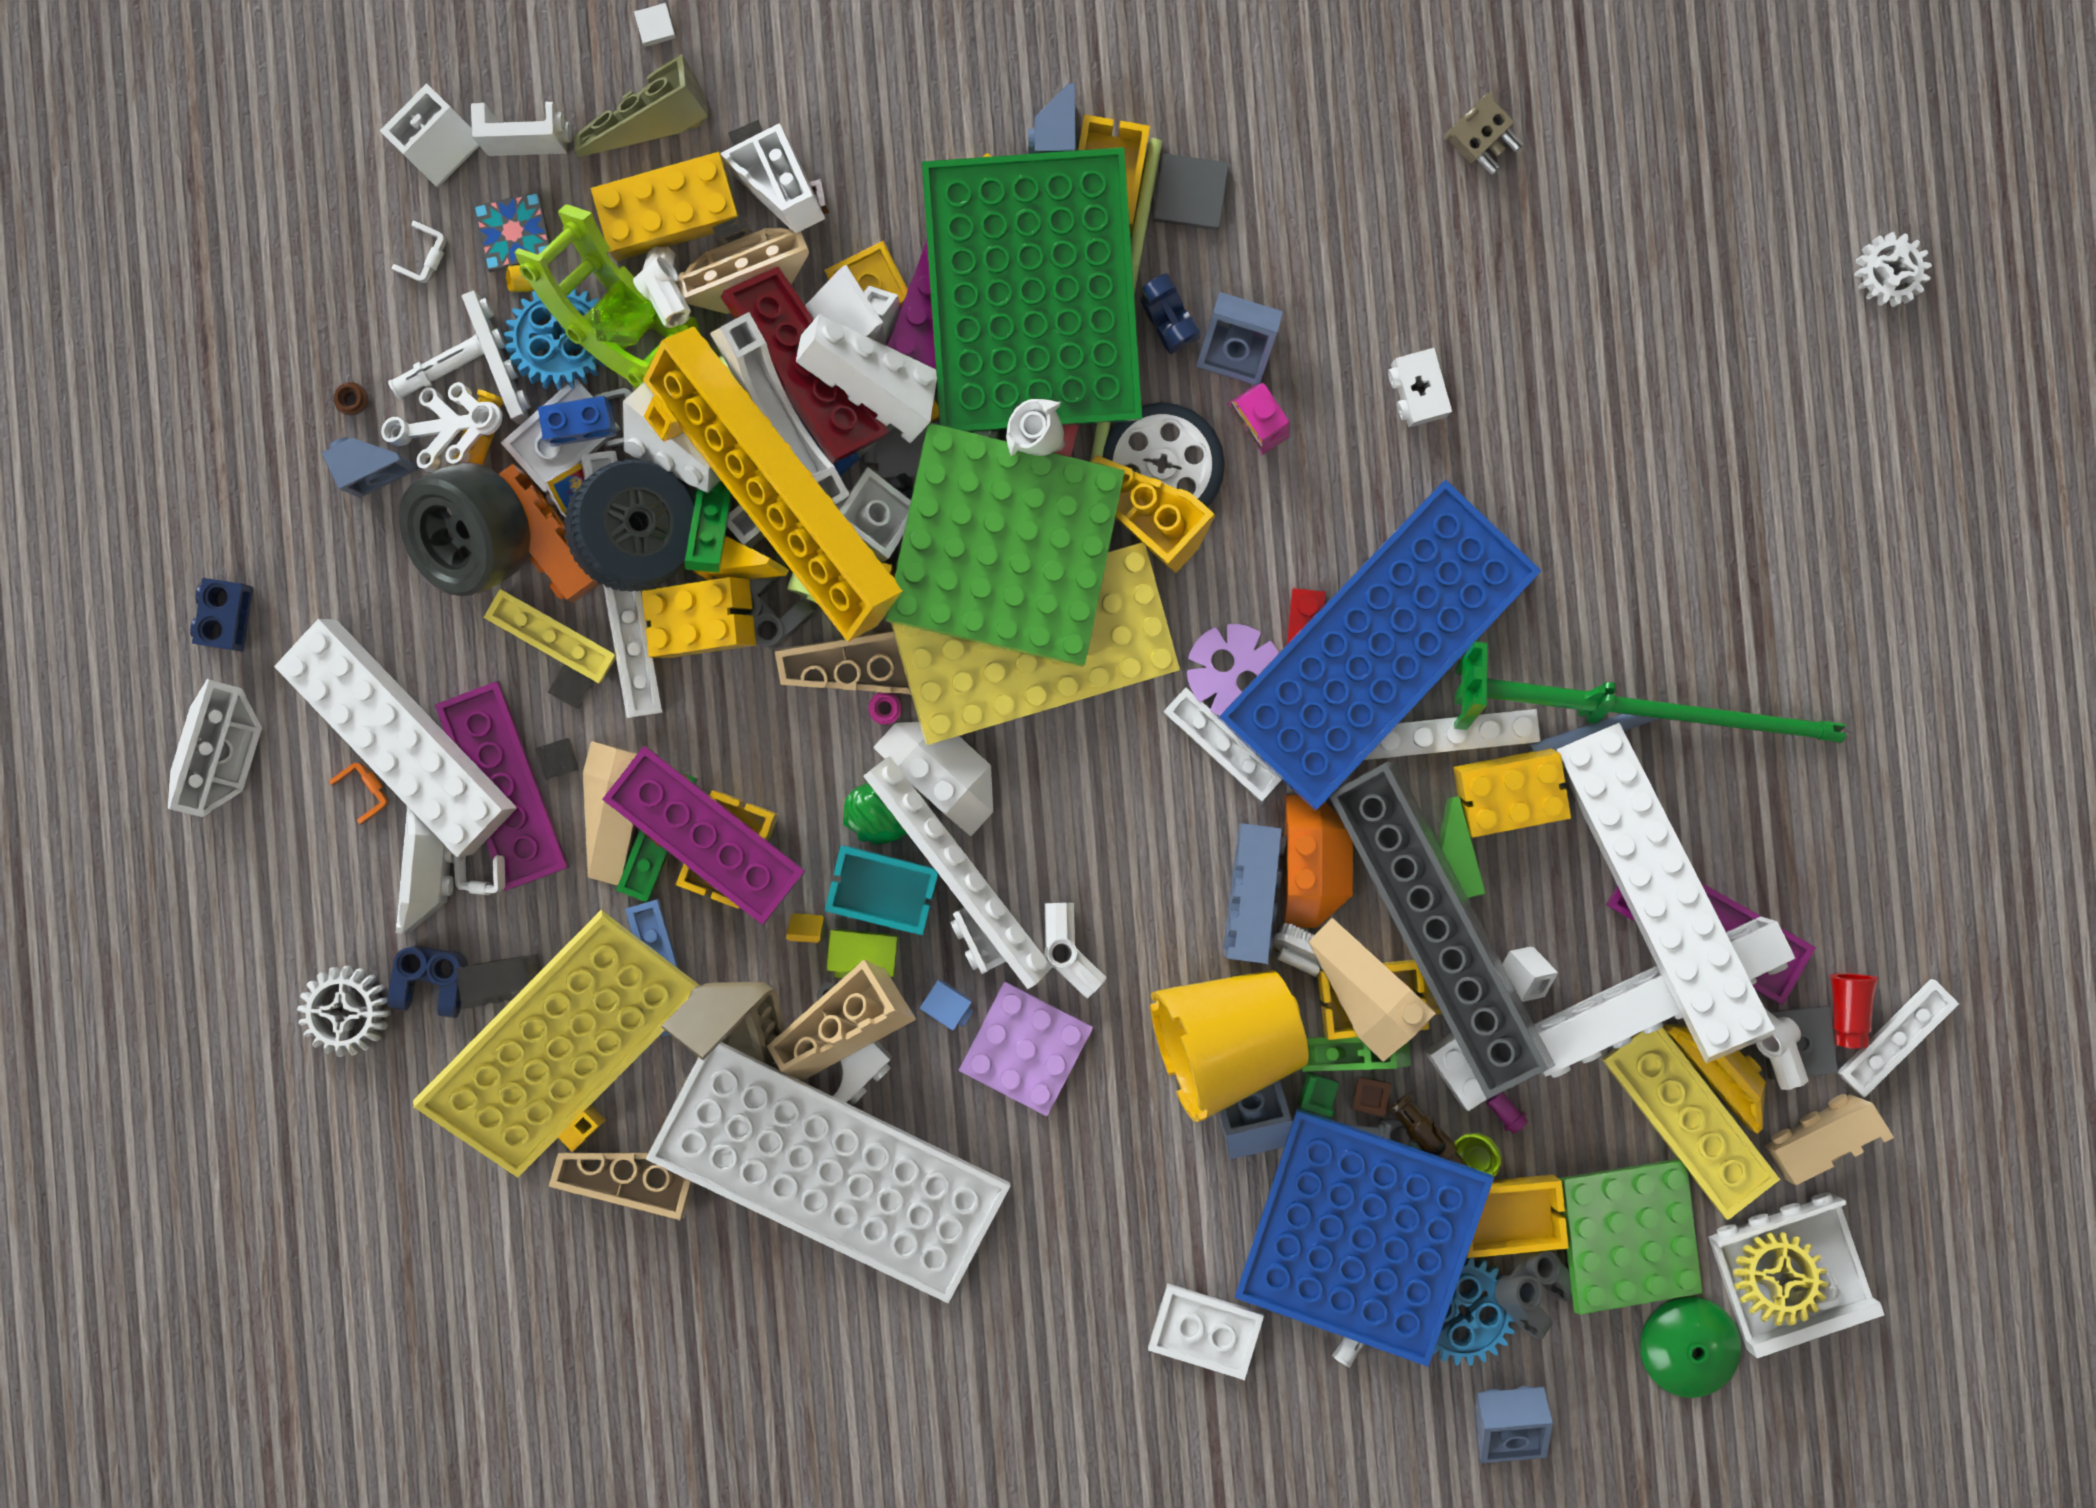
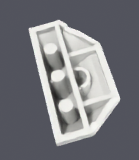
M209 679L204 683L190 706L170 771L168 809L204 817L213 809L221 806L243 791L262 726L242 688Z
M920 722L895 723L873 747L884 759L890 756L909 782L968 835L972 836L993 813L991 765L961 737L957 736L926 745Z
M408 806L395 932L398 934L412 932L447 902L448 896L452 895L454 879L450 876V865L454 863V854Z

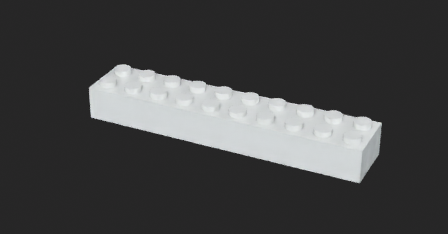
M1620 723L1557 749V752L1561 753L1564 778L1705 1063L1771 1037L1775 1028Z

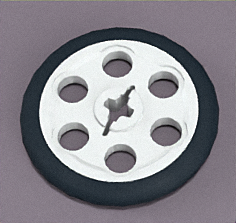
M1159 402L1141 406L1142 420L1115 423L1108 433L1103 450V458L1123 466H1136L1140 474L1158 479L1174 488H1177V483L1181 479H1190L1196 487L1192 495L1207 508L1217 496L1222 484L1225 461L1219 438L1203 417L1181 405ZM1173 424L1178 428L1179 437L1175 441L1168 442L1161 437L1160 430L1164 425ZM1135 433H1141L1147 438L1148 445L1142 451H1135L1129 446V438ZM1195 446L1201 449L1203 460L1198 464L1188 463L1184 456L1187 448ZM1161 456L1167 457V463L1172 465L1171 469L1166 468L1164 473L1157 472L1158 467L1151 463L1159 461Z

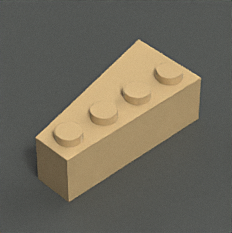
M893 630L860 635L849 642L842 638L782 648L775 651L781 685L911 695Z
M863 960L767 1045V1048L782 1073L805 1080L913 1022L916 1018L886 969Z

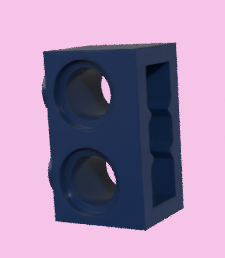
M202 578V583L198 586L195 600L198 604L197 614L190 626V635L193 637L192 644L243 652L253 587L241 583ZM225 590L227 601L224 605L219 606L217 602L218 594ZM220 623L222 633L219 638L214 639L212 629L215 624Z

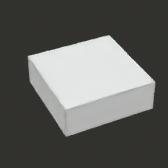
M666 3L634 11L644 47L676 38Z

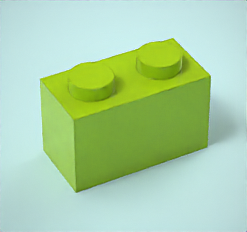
M832 929L830 930L827 971H835L834 977L844 978L858 964L866 960L886 969L889 976L894 977L896 974L899 935Z

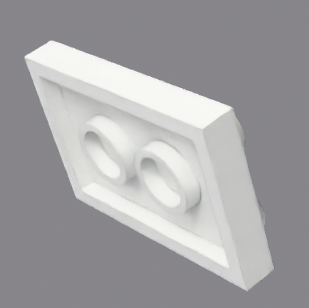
M575 379V387L573 389L567 384L543 406L593 398V396L578 379ZM537 410L505 438L501 444L543 492L547 494L549 491L545 482L581 462L580 456L583 454L595 453L612 437L551 447L542 438ZM615 422L616 431L618 432V431L621 430V428H620V426Z
M1167 1283L1148 1345V1351L1245 1380L1264 1314Z

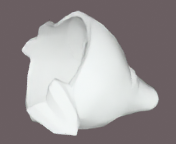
M1031 399L1023 402L1014 410L1008 422L1006 435L1010 456L1015 455L1017 451L1036 456H1045L1061 451L1064 448V430L1056 412L1061 402Z

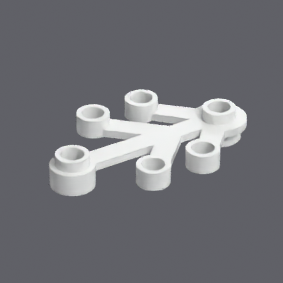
M457 382L449 388L448 396L456 404L463 405L470 412L468 415L458 416L443 402L440 392L432 387H427L420 393L419 401L429 410H433L442 419L408 424L399 417H391L383 424L381 434L384 440L394 446L407 445L412 438L439 434L427 449L422 450L418 454L416 460L420 468L427 472H433L440 465L439 455L460 430L468 429L457 445H452L448 448L446 460L452 465L468 463L470 458L468 451L481 435H490L500 427L502 422L500 408L491 402L479 403L472 397L470 388L463 383ZM463 390L461 396L457 398L458 393ZM433 395V399L428 402L429 398ZM460 452L459 458L455 460V456ZM431 457L430 462L426 464L427 459Z

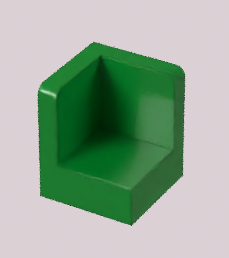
M1306 1072L1297 1104L1302 1109L1333 1118L1335 1111L1332 1109L1339 1082Z

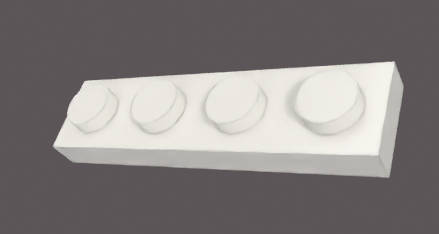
M474 290L461 296L510 419L517 424L525 422L529 418L527 409L531 408V405L524 390H518L514 380L519 377L517 369L513 366L510 359L506 360L502 348H505L506 342L500 329H494L490 318L494 317L493 309L488 299H482Z
M1186 687L1164 710L1163 713L1261 802L1282 780L1218 719L1216 714L1210 712V709L1203 702H1199L1195 695Z
M1930 979L1869 1039V1047L1859 1049L1838 1070V1074L1859 1096L1865 1098L1959 1003L1936 980Z

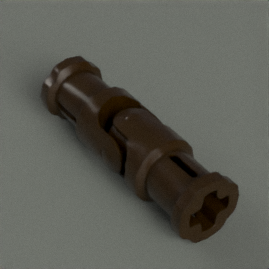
M1411 1092L1403 1095L1388 1109V1112L1391 1115L1395 1114L1407 1128V1135L1418 1143L1421 1151L1468 1166L1457 1153L1458 1148L1442 1129L1434 1126V1119L1431 1115L1425 1114L1414 1102V1095ZM1444 1141L1446 1146L1440 1151L1434 1152L1438 1149L1439 1145Z

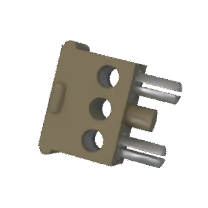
M1491 92L1486 93L1443 137V140L1449 141L1470 164L1477 159L1491 175L1496 173L1500 166L1485 151L1487 148L1498 157L1506 149L1497 140L1499 137L1514 152L1518 151L1523 145L1521 140L1509 129L1514 121L1495 102Z

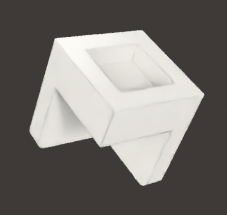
M868 286L864 293L883 321L875 341L886 345L889 342L900 312L899 298L897 294Z
M1534 947L1509 951L1502 964L1522 1002L1545 997L1558 974Z

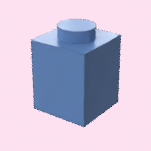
M940 978L919 1008L951 1030H954L957 1024L964 1027L974 1011L969 1007L972 1002L971 998Z

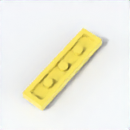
M502 589L498 591L483 617L599 684H602L616 659V655L613 652Z

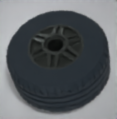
M626 459L615 461L600 468L579 485L572 495L571 501L568 503V509L565 513L567 516L565 517L564 531H566L565 538L568 541L567 546L570 547V553L586 575L588 574L591 579L596 580L600 585L604 584L605 587L633 592L634 590L641 591L653 588L672 578L685 567L695 500L690 496V491L685 488L686 485L681 483V480L678 477L676 478L674 473L667 472L659 465H655L650 461L645 462V460L637 459L629 461ZM629 522L634 525L635 530L630 526Z

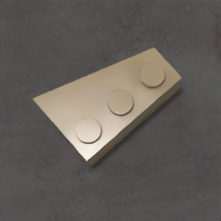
M1841 1094L1828 1102L1829 1107L1821 1112L1814 1111L1803 1116L1800 1119L1801 1124L1793 1129H1783L1771 1137L1772 1141L1765 1145V1148L1784 1179L1794 1185H1798L1835 1167L1833 1162L1849 1152H1852L1854 1157L1864 1153L1862 1146L1879 1137L1882 1138L1884 1143L1893 1139L1892 1133L1872 1102L1850 1094Z

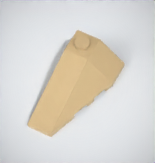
M1333 918L1308 941L1326 977L1329 979L1342 1008L1345 1010L1357 1037L1383 1062L1411 1040L1436 1014L1404 982Z

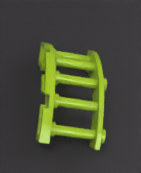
M566 204L558 211L563 223V232L537 255L518 248L514 252L520 264V273L529 281L546 308L565 329L566 335L571 341L580 344L600 362L638 388L644 382L643 378L660 344L644 360L624 350L646 328H652L666 338L691 327H695L700 333L696 318L689 315L690 319L683 325L673 328L665 327L651 301L642 296L633 282L635 277L625 266L618 268L607 254L611 248L602 236L592 212ZM573 243L582 257V263L558 285L548 268V264ZM593 273L607 288L608 293L582 316L567 296ZM618 302L622 303L637 319L614 342H611L593 326Z

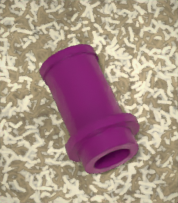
M1504 1091L1487 1100V1106L1505 1124V1131L1510 1130L1512 1134H1515L1528 1123L1525 1118L1526 1113L1524 1111L1520 1112L1504 1094Z

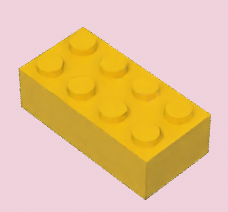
M719 152L590 188L605 241L611 248L608 252L615 261L648 253L654 246L669 247L742 226L727 169Z

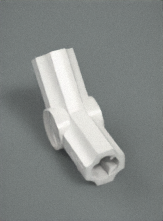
M654 246L647 254L643 270L633 279V282L642 296L651 301L663 325L673 328L687 322L690 319L689 314L691 310L675 283L679 279L675 270L676 254L668 246Z
M1046 903V947L1044 957L1053 968L1088 999L1103 984L1107 977L1075 946L1074 903ZM1057 944H1063L1068 949L1069 956L1064 963H1058L1053 958L1052 951Z
M1765 1009L1775 1030L1771 1037L1757 1042L1756 1046L1763 1055L1770 1059L1780 1089L1791 1090L1801 1087L1809 1080L1796 1045L1801 1038L1800 1029L1790 1018H1776Z

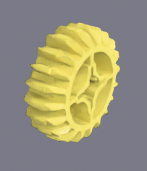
M1770 1232L1764 1235V1241L1760 1237L1752 1239L1753 1247L1745 1245L1742 1248L1746 1257L1738 1256L1735 1262L1742 1266L1743 1269L1733 1270V1276L1742 1278V1282L1734 1284L1735 1290H1745L1746 1294L1739 1298L1741 1303L1749 1300L1753 1303L1749 1307V1313L1754 1314L1761 1309V1321H1768L1772 1315L1774 1325H1782L1785 1318L1787 1324L1792 1326L1796 1324L1797 1317L1801 1321H1806L1809 1319L1808 1311L1811 1313L1819 1311L1815 1301L1823 1302L1826 1296L1818 1291V1288L1825 1289L1829 1283L1819 1280V1276L1826 1274L1827 1269L1823 1267L1817 1269L1815 1263L1821 1260L1820 1255L1813 1257L1808 1255L1812 1245L1806 1244L1799 1248L1800 1237L1795 1236L1788 1243L1786 1233L1781 1232L1778 1234L1776 1240L1775 1236ZM1776 1252V1259L1772 1260L1770 1269L1755 1270L1763 1254ZM1791 1258L1799 1264L1804 1274H1799L1793 1270L1790 1262ZM1781 1272L1782 1276H1785L1786 1280L1791 1282L1780 1286L1778 1285L1779 1281L1776 1282L1774 1277L1769 1276ZM1757 1283L1765 1285L1770 1292V1300H1772L1773 1303L1763 1296V1294L1760 1292L1757 1286ZM1791 1288H1807L1806 1294L1795 1306H1785V1299L1789 1298Z

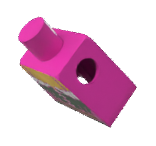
M1264 383L1252 386L1227 403L1261 456L1290 437V422Z

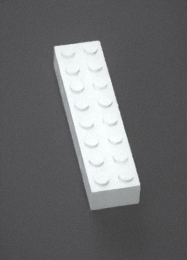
M317 619L274 666L456 857L473 855L517 809L506 795L337 620Z
M1759 917L1726 932L1752 985L1757 982L1755 977L1766 972L1769 975L1779 973L1788 968L1787 962L1796 959L1777 921ZM1658 966L1535 1023L1534 1025L1555 1063L1554 1067L1542 1072L1545 1077L1551 1075L1552 1078L1559 1077L1571 1070L1570 1065L1580 1060L1583 1063H1588L1599 1058L1602 1055L1600 1051L1612 1045L1614 1049L1625 1046L1633 1041L1631 1036L1641 1031H1644L1645 1034L1652 1033L1664 1026L1662 1022L1673 1016L1676 1019L1683 1018Z

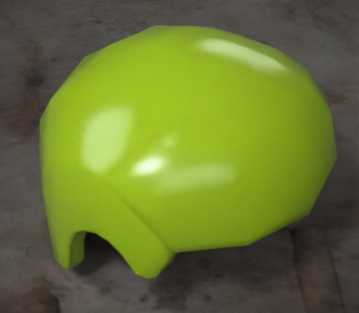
M1467 1133L1454 1142L1458 1148L1457 1153L1469 1167L1473 1166L1476 1170L1491 1174L1493 1177L1498 1174L1501 1167V1152L1492 1138L1481 1133Z

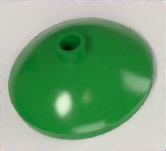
M1685 1296L1668 1300L1651 1313L1641 1332L1640 1355L1647 1373L1662 1389L1680 1397L1697 1398L1718 1391L1732 1378L1740 1361L1741 1340L1734 1321L1720 1306L1705 1298ZM1697 1347H1701V1355L1693 1357L1692 1351Z

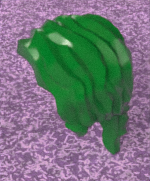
M868 782L856 787L846 796L843 825L855 832L857 839L861 842L869 841L874 845L887 844L908 834Z

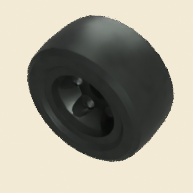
M470 462L446 466L427 474L410 485L402 497L399 507V527L406 552L422 576L433 586L445 593L461 597L486 591L510 578L525 563L530 546L528 519L515 491L494 470L481 464ZM447 508L451 510L452 515L449 514ZM448 530L451 531L453 538L450 537ZM465 547L470 551V555L467 554Z

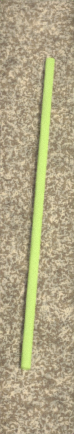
M1156 138L1149 139L1131 237L1134 293L1162 147V140ZM1111 422L1097 423L1090 462L1096 455L1103 456Z

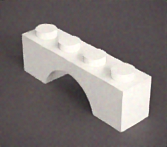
M876 1041L840 1060L843 1077L841 1085L833 1097L845 1103L849 1101L854 1105L867 1092L863 1086L872 1077L877 1082L891 1069L887 1064L892 1058L891 1054Z

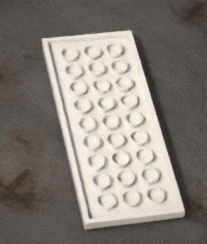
M722 1042L704 1060L698 1057L646 1157V1160L946 1303H949L1010 1188L1008 1181L788 1074L782 1073L780 1070Z

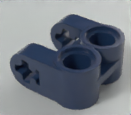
M1165 273L1146 283L1142 287L1139 298L1145 313L1155 326L1165 349L1169 354H1173L1200 339L1201 332L1193 317L1184 309L1182 300L1168 273Z
M422 945L400 950L395 955L388 994L389 1008L407 1011L413 999L415 981L417 980L441 986L437 1007L438 1015L457 1018L462 1006L468 971V962L465 956L457 951L433 949ZM412 954L418 956L421 961L420 969L417 972L413 971L408 964L409 957ZM445 959L449 960L454 966L453 974L450 977L444 975L441 970V964Z

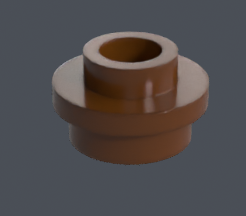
M343 383L334 393V404L345 415H358L367 406V392L357 383ZM355 394L357 397L356 402L348 405V396Z

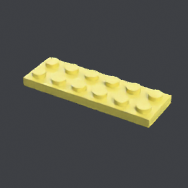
M1662 1027L1648 1034L1641 1031L1631 1036L1632 1042L1612 1050L1601 1060L1675 1156L1684 1164L1689 1174L1723 1218L1729 1220L1781 1179L1665 1029Z

